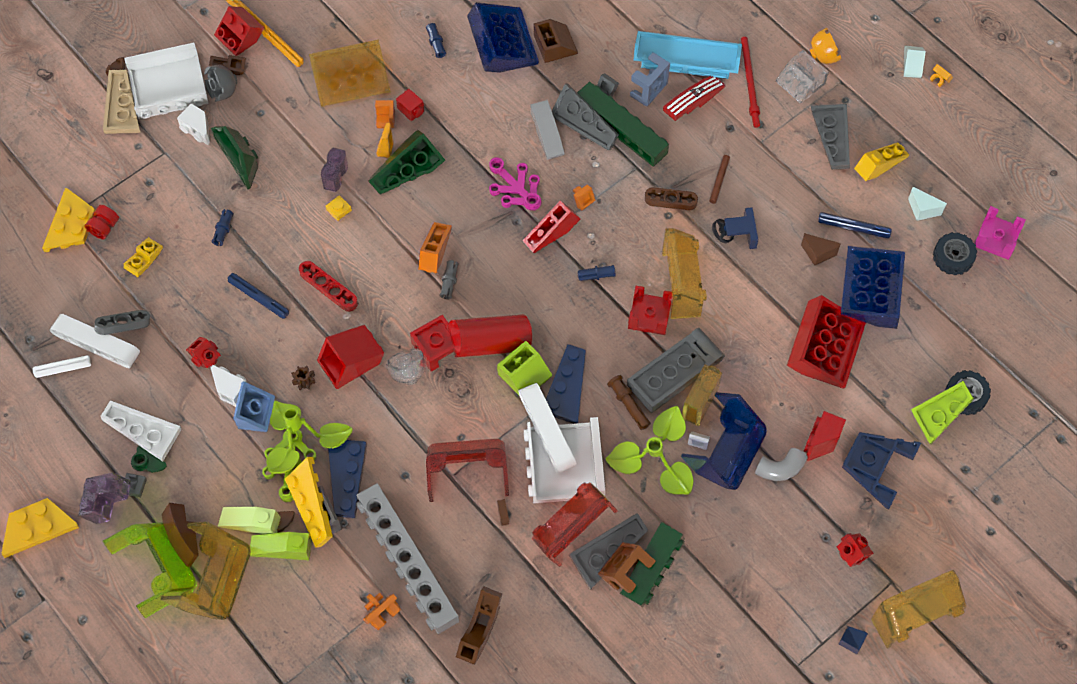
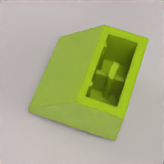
M527 341L497 364L498 375L518 395V390L537 383L540 387L552 377V373L540 354Z

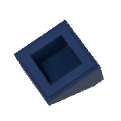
M847 626L839 645L858 654L868 633Z

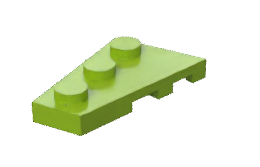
M962 381L911 409L929 444H932L974 398L965 382Z

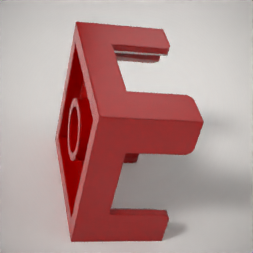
M636 285L632 309L629 315L628 329L666 335L673 292L664 291L663 297L644 294L645 287Z
M443 314L410 332L412 345L415 349L420 350L431 372L439 368L438 361L453 352L455 357H457L449 325Z

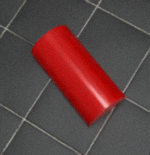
M524 314L450 320L448 323L457 357L512 353L525 341L530 345L532 344L531 324L528 317Z

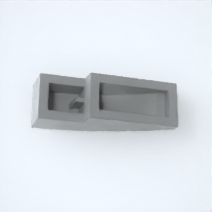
M548 100L531 104V115L547 160L563 156L562 142Z

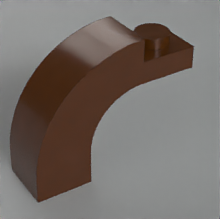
M483 586L472 620L460 640L456 658L474 665L476 664L497 619L502 593Z

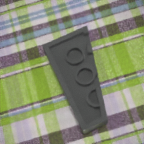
M568 83L564 85L552 109L554 118L603 148L611 150L619 134Z

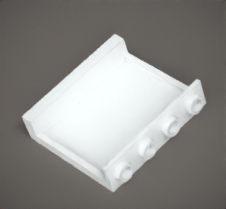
M195 43L125 58L135 103L134 109L138 119L178 110L181 111L190 104L197 107L209 104Z
M598 417L590 418V423L558 425L576 462V466L557 473L535 427H531L530 422H527V429L524 430V441L529 443V448H525L526 460L530 459V466H527V478L532 480V485H528L529 497H533V503L605 498Z

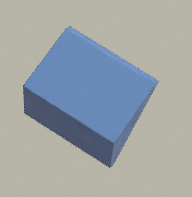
M243 381L233 417L238 429L267 432L275 396Z

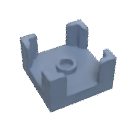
M653 52L648 59L657 64L658 67L655 70L651 68L647 76L638 70L631 76V81L642 87L643 91L640 93L637 90H632L630 97L646 107L668 84L670 62Z

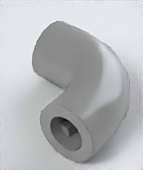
M791 448L782 461L776 462L763 456L755 474L772 481H785L798 474L808 457L803 451L796 448Z

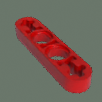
M304 261L299 265L300 276L343 310L351 312L357 308L358 301L356 295L313 262ZM304 269H311L312 274L308 271L305 272ZM324 277L326 282L324 284H317V279ZM333 288L340 289L337 295H332L330 291ZM345 299L348 300V301H351V300H352L353 303H352V304H350V303H347V304H346Z

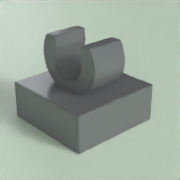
M605 73L601 75L597 84L606 95L613 97L619 85L616 80Z
M126 473L120 490L121 493L141 498L147 478Z

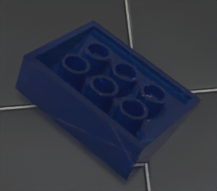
M478 2L474 4L467 18L484 71L501 73L538 65L539 60L521 7Z
M848 246L841 314L877 327L897 329L900 318L905 252Z

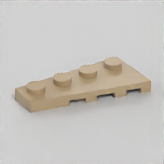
M109 70L103 131L105 134L140 133L127 70Z

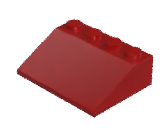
M823 295L809 300L787 366L801 375L843 389L846 388L866 322Z

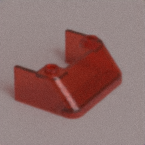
M500 439L434 443L430 445L426 452L429 501L434 502L432 473L443 471L446 464L475 461H487L488 465L493 468H503L505 496H509L504 442Z
M584 482L578 487L577 493L543 526L539 525L534 529L532 540L553 563L560 567L562 563L556 557L608 507L615 514L618 510L591 482Z

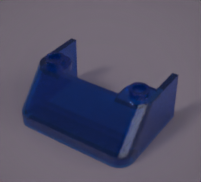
M716 392L714 396L724 406L720 414V422L725 430L710 458L682 453L681 457L697 475L723 488L736 490L766 436L767 428L765 423L740 394Z

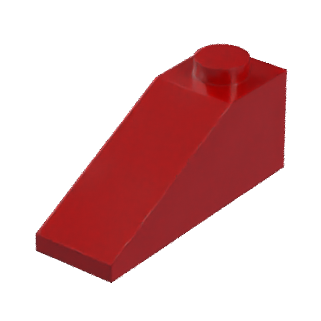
M560 200L522 241L533 253H536L567 234L581 218Z

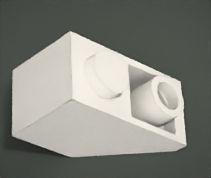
M190 104L177 117L180 125L179 128L184 133L191 134L198 142H204L209 145L210 136L206 114L203 110Z
M212 365L211 371L220 399L236 407L241 383L243 381L246 382V379L239 374H236V376L231 374L228 369L222 366L216 367Z

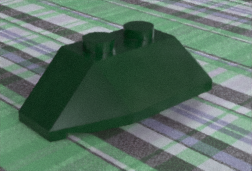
M226 126L212 127L211 131L214 139L247 190L250 189L258 169L256 161L258 156L255 150H250L247 138L245 136L242 137L239 131Z

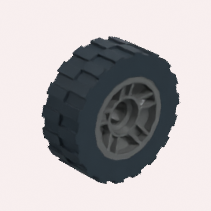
M958 232L945 234L942 238L940 237L933 251L935 265L942 272H946V274L962 275L964 272L969 271L976 260V245L965 234L963 235Z

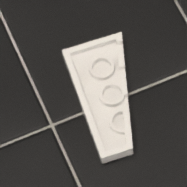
M113 401L108 403L101 415V419L162 462L181 431V427Z

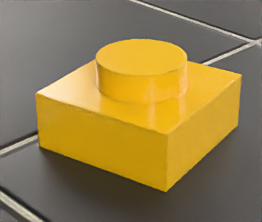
M340 195L325 206L326 210L337 221L352 211L351 206Z

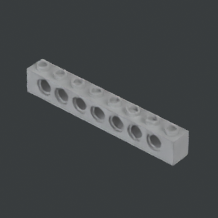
M378 483L357 494L358 502L356 505L361 514L365 512L368 518L365 520L369 528L376 530L377 535L375 537L380 546L385 545L388 550L385 552L387 558L391 563L394 561L397 565L396 573L400 579L404 578L407 585L405 587L410 596L415 595L417 599L415 604L420 613L425 612L428 617L426 623L431 631L435 629L437 634H440L457 624L459 617ZM374 507L381 508L378 512H371V509ZM384 523L391 524L387 529L381 528V525ZM394 539L400 540L398 545L390 544ZM406 555L411 557L410 560L407 562H402L400 560L403 556ZM414 572L421 574L417 579H413L410 576ZM423 589L431 590V593L427 596L420 594ZM433 606L441 607V610L437 613L430 611Z

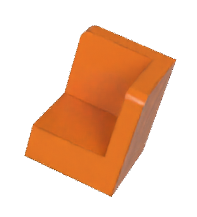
M376 100V127L384 128L386 123H390L391 128H394V101Z

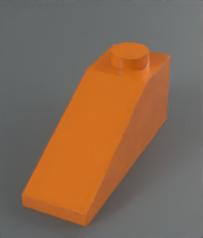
M433 223L420 249L419 270L437 273L442 263L452 225Z

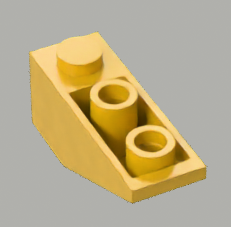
M897 142L865 153L854 169L865 181L877 178L908 158L909 154Z

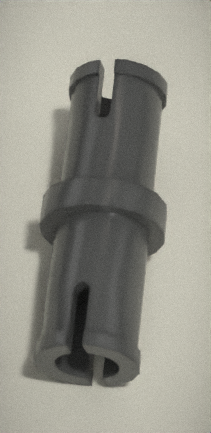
M453 260L447 261L445 275L442 276L443 284L440 297H444V299L452 298L453 287L457 282L456 273L459 263L455 262L454 265Z

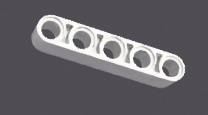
M64 314L59 315L50 329V332L55 336L126 368H131L140 353V350L134 345L109 334H97L94 327Z
M534 383L518 390L521 401L556 472L560 473L576 466L574 456L539 385Z

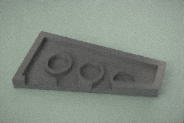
M847 104L811 106V112L831 170L850 169Z
M636 513L569 554V557L590 590L602 579L598 573L622 542L635 544L648 529L639 514Z

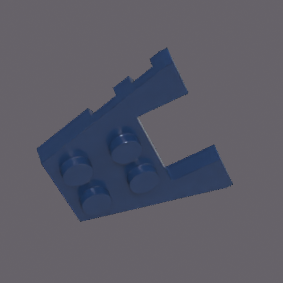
M859 432L842 468L889 510L897 491L880 484L879 480L893 452L913 460L921 443L917 441L907 442L899 438L896 440L889 439L881 435Z

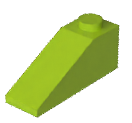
M298 532L252 535L249 556L309 560L312 540L309 533Z

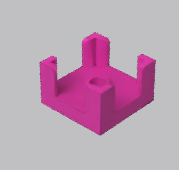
M990 206L975 240L976 248L1009 260L1026 219L1016 217L1014 223L996 217L999 209Z

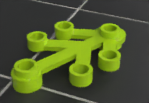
M287 430L284 432L283 440L274 448L270 447L265 450L266 459L268 453L276 448L284 447L288 449ZM300 430L291 431V434L296 435L292 439V450L296 451L297 447L304 454L305 459L309 453H313L315 461L317 457L316 452L313 449H309L302 442V432ZM299 459L298 464H297L295 467H297L300 463H302V461H301L300 459ZM264 467L262 470L264 478H274L275 474H265L268 471V467ZM293 469L285 472L284 484L279 489V496L283 502L294 500L291 492L283 494L284 490H289L285 478Z

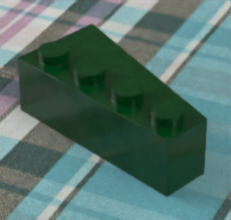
M661 522L645 549L655 560V563L651 568H647L639 560L629 577L636 584V587L631 593H627L622 589L620 594L641 607H644L645 604L649 605L654 596L652 594L656 586L659 587L664 579L663 574L666 569H670L675 560L674 556L685 543L684 535Z

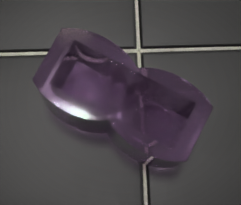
M332 148L328 152L327 163L321 170L324 189L334 192L340 189L342 176H344L348 169L345 150Z

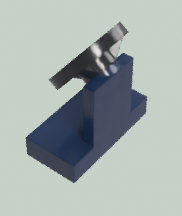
M753 207L745 208L744 216L717 219L713 222L712 231L720 242L727 244L734 239L735 235L747 234L749 249H757L759 239ZM716 223H718L719 225V232L721 233L720 235L716 230ZM726 235L730 236V240H725L723 237Z

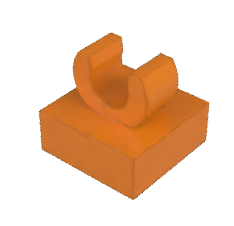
M589 185L583 188L577 186L573 189L577 208L581 211L596 201L592 187Z

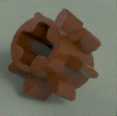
M307 365L305 368L298 366L296 372L291 373L294 378L292 380L293 386L298 384L300 391L302 388L309 390L311 384L316 383L313 378L315 376L314 370L309 372Z

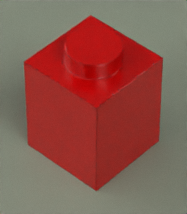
M407 89L396 98L397 109L411 122L415 118H419L425 111L423 100L410 89Z

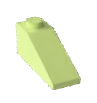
M223 507L218 527L257 534L277 533L281 517L274 509Z

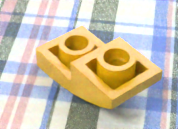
M148 237L136 247V253L123 263L124 269L139 277L157 258L163 246Z

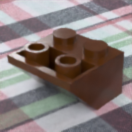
M552 19L534 23V38L544 63L578 54L566 24Z

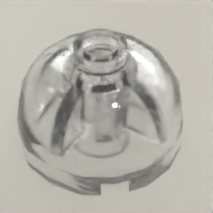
M411 349V353L405 354L404 351L399 352L387 360L388 364H386L391 378L399 383H407V385L415 384L425 372L426 365L423 352L419 349Z

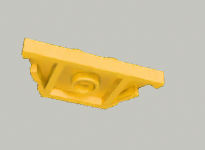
M65 188L46 236L42 247L44 252H50V249L57 247L64 249L72 245L85 244L89 232L85 229L84 225L89 218L94 217L95 209L68 188Z
M48 498L9 513L1 552L2 556L7 558L78 529L79 526Z

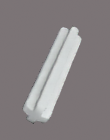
M86 355L33 367V374L38 378L91 366V359Z

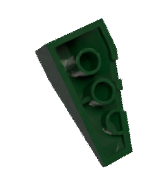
M416 130L372 175L368 182L381 195L399 187L403 183L413 181L419 176L433 172L445 159L425 134Z

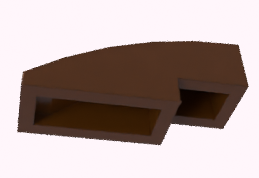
M169 503L161 514L166 534L180 559L187 567H191L199 556L194 522L186 521L184 504Z

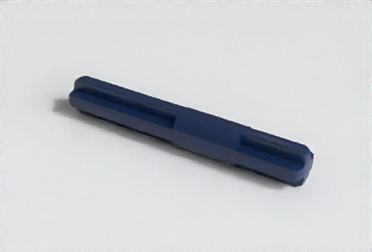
M820 212L818 218L819 223L883 238H890L892 229L889 227Z
M231 273L227 279L230 284L280 318L285 319L289 315V309L237 274Z

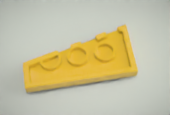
M307 457L285 478V481L313 544L317 548L322 547L333 535L327 511H323L322 504L324 499L322 493L318 491V475L314 473L312 467L315 464L314 458Z

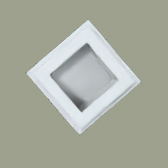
M691 432L688 445L707 450L710 437Z

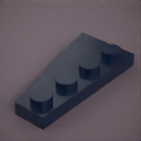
M567 344L546 401L554 418L577 424L579 420L586 350Z
M346 440L339 447L328 448L334 512L337 517H356V503L358 502L356 495L360 491L367 447L365 441Z

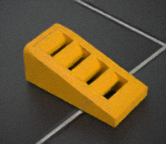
M386 123L376 155L389 158L394 141L391 125Z

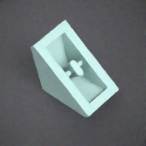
M904 47V77H922L926 53L923 47Z
M915 187L912 188L908 198L917 221L941 216L947 204Z

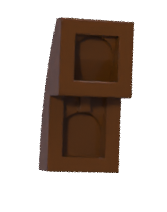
M210 55L209 66L222 65L229 68L235 75H243L246 58L228 55L227 59Z

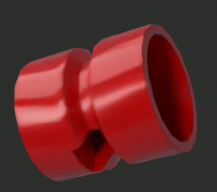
M99 205L93 213L94 217L89 218L84 227L93 236L104 240L111 231L110 227H114L119 220V216L111 208Z

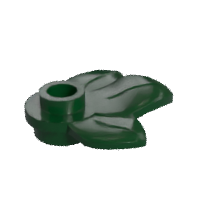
M139 445L137 453L131 459V465L136 471L147 470L151 473H156L167 467L164 461L162 462Z

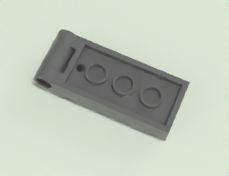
M696 328L688 336L628 378L627 386L631 388L632 392L644 406L653 413L713 369L715 365L724 359L725 355L700 328Z

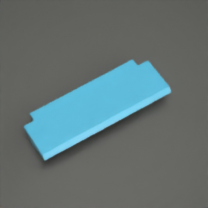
M638 31L633 60L642 61L641 68H652L655 70L658 65L648 59L653 52L670 62V72L728 79L729 73L738 74L742 44Z

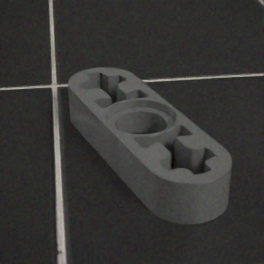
M136 310L98 317L95 320V332L100 335H108L146 328L150 324V314L145 310ZM119 321H126L127 323H125V324H120V323H118V322H119Z

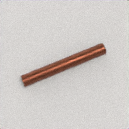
M723 155L709 200L712 204H715L718 199L730 160L728 155Z

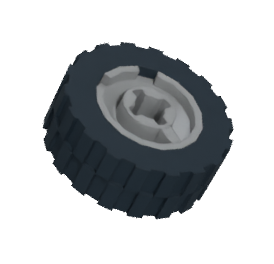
M962 370V372L955 373L950 378L945 390L964 381L974 398L960 414L974 415L982 411L991 396V388H989L986 378L982 377L980 373H975L971 370Z

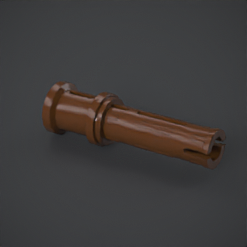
M617 375L613 377L607 385L617 395L616 399L620 402L622 401L640 430L649 427L651 422L633 398L632 390L624 383L623 376Z

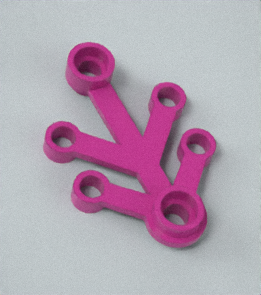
M492 158L489 162L491 172L499 174L510 186L493 183L489 186L490 194L497 196L500 193L519 194L522 197L515 198L504 195L501 198V205L505 208H509L511 205H524L526 209L531 211L539 209L542 204V200L537 194V186L540 184L539 176L533 174L529 177L530 193H528L524 189L525 175L528 172L527 164L519 163L517 165L518 181H516L504 169V161L501 158Z

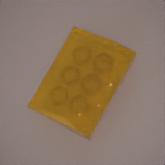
M379 39L309 54L321 107L391 92Z

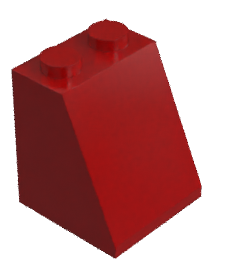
M364 324L326 337L317 361L334 387L339 389L378 366L384 352L374 339L373 334Z

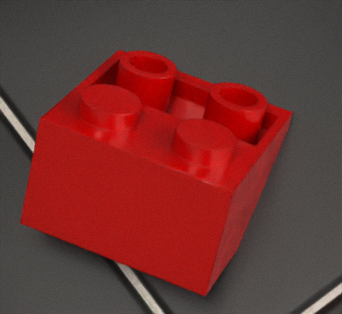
M229 6L214 36L235 56H238L258 41L264 27L243 7Z
M823 411L821 417L817 416L804 452L807 453V461L834 452L846 419Z

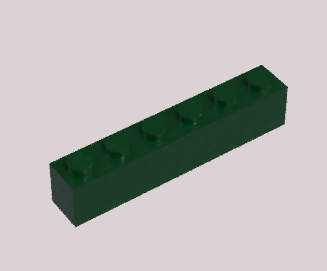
M589 81L577 92L619 134L617 139L652 167L668 154L669 144L666 139L659 137L651 127H647L638 117L630 114L624 106H620L615 102L613 97L606 95L599 86Z

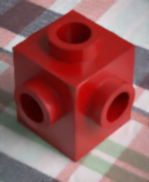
M203 337L197 338L186 349L192 356L191 361L197 367L210 368L217 363V359L221 356L217 351V345Z
M860 533L845 535L841 538L842 542L836 546L841 558L847 562L849 567L860 565L874 554L868 546L867 539Z

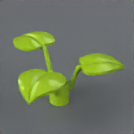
M274 401L270 424L276 430L287 429L289 447L288 449L279 447L269 453L266 460L268 471L272 474H281L292 470L298 464L300 454L298 451L292 450L291 431H298L302 424L317 438H320L319 442L325 448H336L342 445L352 433V427L341 423H329L322 426L320 433H317L305 421V418H301L299 407Z
M679 407L669 408L656 418L653 423V433L658 438H650L646 444L647 448H644L641 454L639 447L635 443L629 441L622 442L606 457V462L620 473L633 474L641 469L642 462L640 458H643L646 453H649L652 457H660L668 469L660 476L662 488L670 494H690L693 488V476L690 468L682 462H675L670 467L663 455L664 448L662 442L666 438L669 441H677L685 434L686 424Z

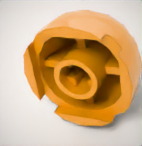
M825 28L816 33L812 38L810 53L813 59L817 58L823 64H832L842 58L841 55L837 56L838 48L830 32L827 33L828 28Z

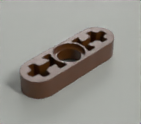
M651 187L645 192V202L649 206L693 210L697 207L698 196L691 191ZM652 194L655 195V199H651ZM674 196L676 201L669 202L666 197Z

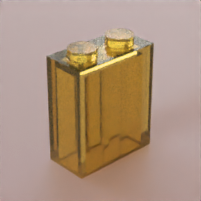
M704 364L684 402L682 412L684 420L700 426L720 386L722 372L718 368Z

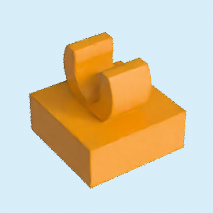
M938 64L932 69L936 74H933L930 80L933 82L936 78H940V82L937 84L938 87L944 85V80L950 83L953 79V76Z

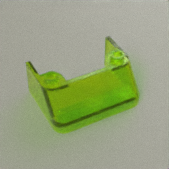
M161 522L134 524L103 540L104 545L111 554L129 545H138L146 541L162 573L151 582L154 596L136 605L144 618L190 594L197 586L196 578L190 567L184 564L172 547L164 525Z

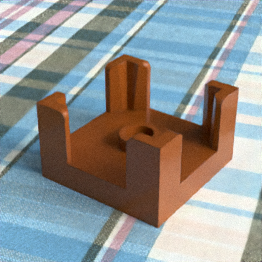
M622 542L598 575L615 590H619L621 587L627 593H631L636 584L625 574L639 560L647 568H651L655 560L639 545Z

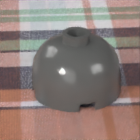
M222 65L207 67L204 75L208 74V80H205V85L211 98L215 97V102L231 97L237 84L236 75L229 68Z

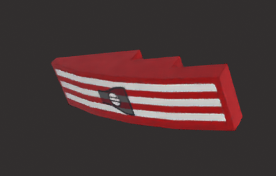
M709 76L664 105L663 111L674 121H677L685 113H691L698 106L701 108L724 89L726 85L717 77Z

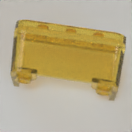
M666 228L664 231L662 256H667L673 300L670 318L701 317L703 301H706L707 296L706 289H702L697 255L699 240L695 239L694 235L674 228Z
M209 522L188 523V528L202 535L199 547L203 554L209 556L196 593L186 591L181 596H161L160 600L187 613L216 620L227 619L231 613L250 558V546Z
M951 570L883 601L871 620L886 648H890L894 641L901 643L910 638L908 634L912 630L945 615L956 618L964 614L967 606L959 577L955 570Z

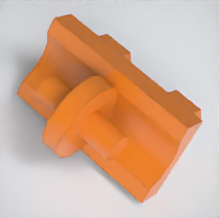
M381 593L375 597L371 594L367 595L369 603L364 606L365 609L369 611L373 606L375 609L363 621L366 624L370 623L377 630L382 628L387 623L380 615L384 610L391 617H394L401 610L395 601L397 597L394 594L389 595L379 604V601L383 598Z

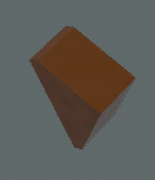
M804 233L801 243L802 248L814 266L837 256L841 243Z

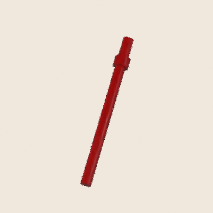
M742 37L741 44L750 101L749 114L752 117L753 127L758 128L760 127V107L757 105L749 43L747 37Z

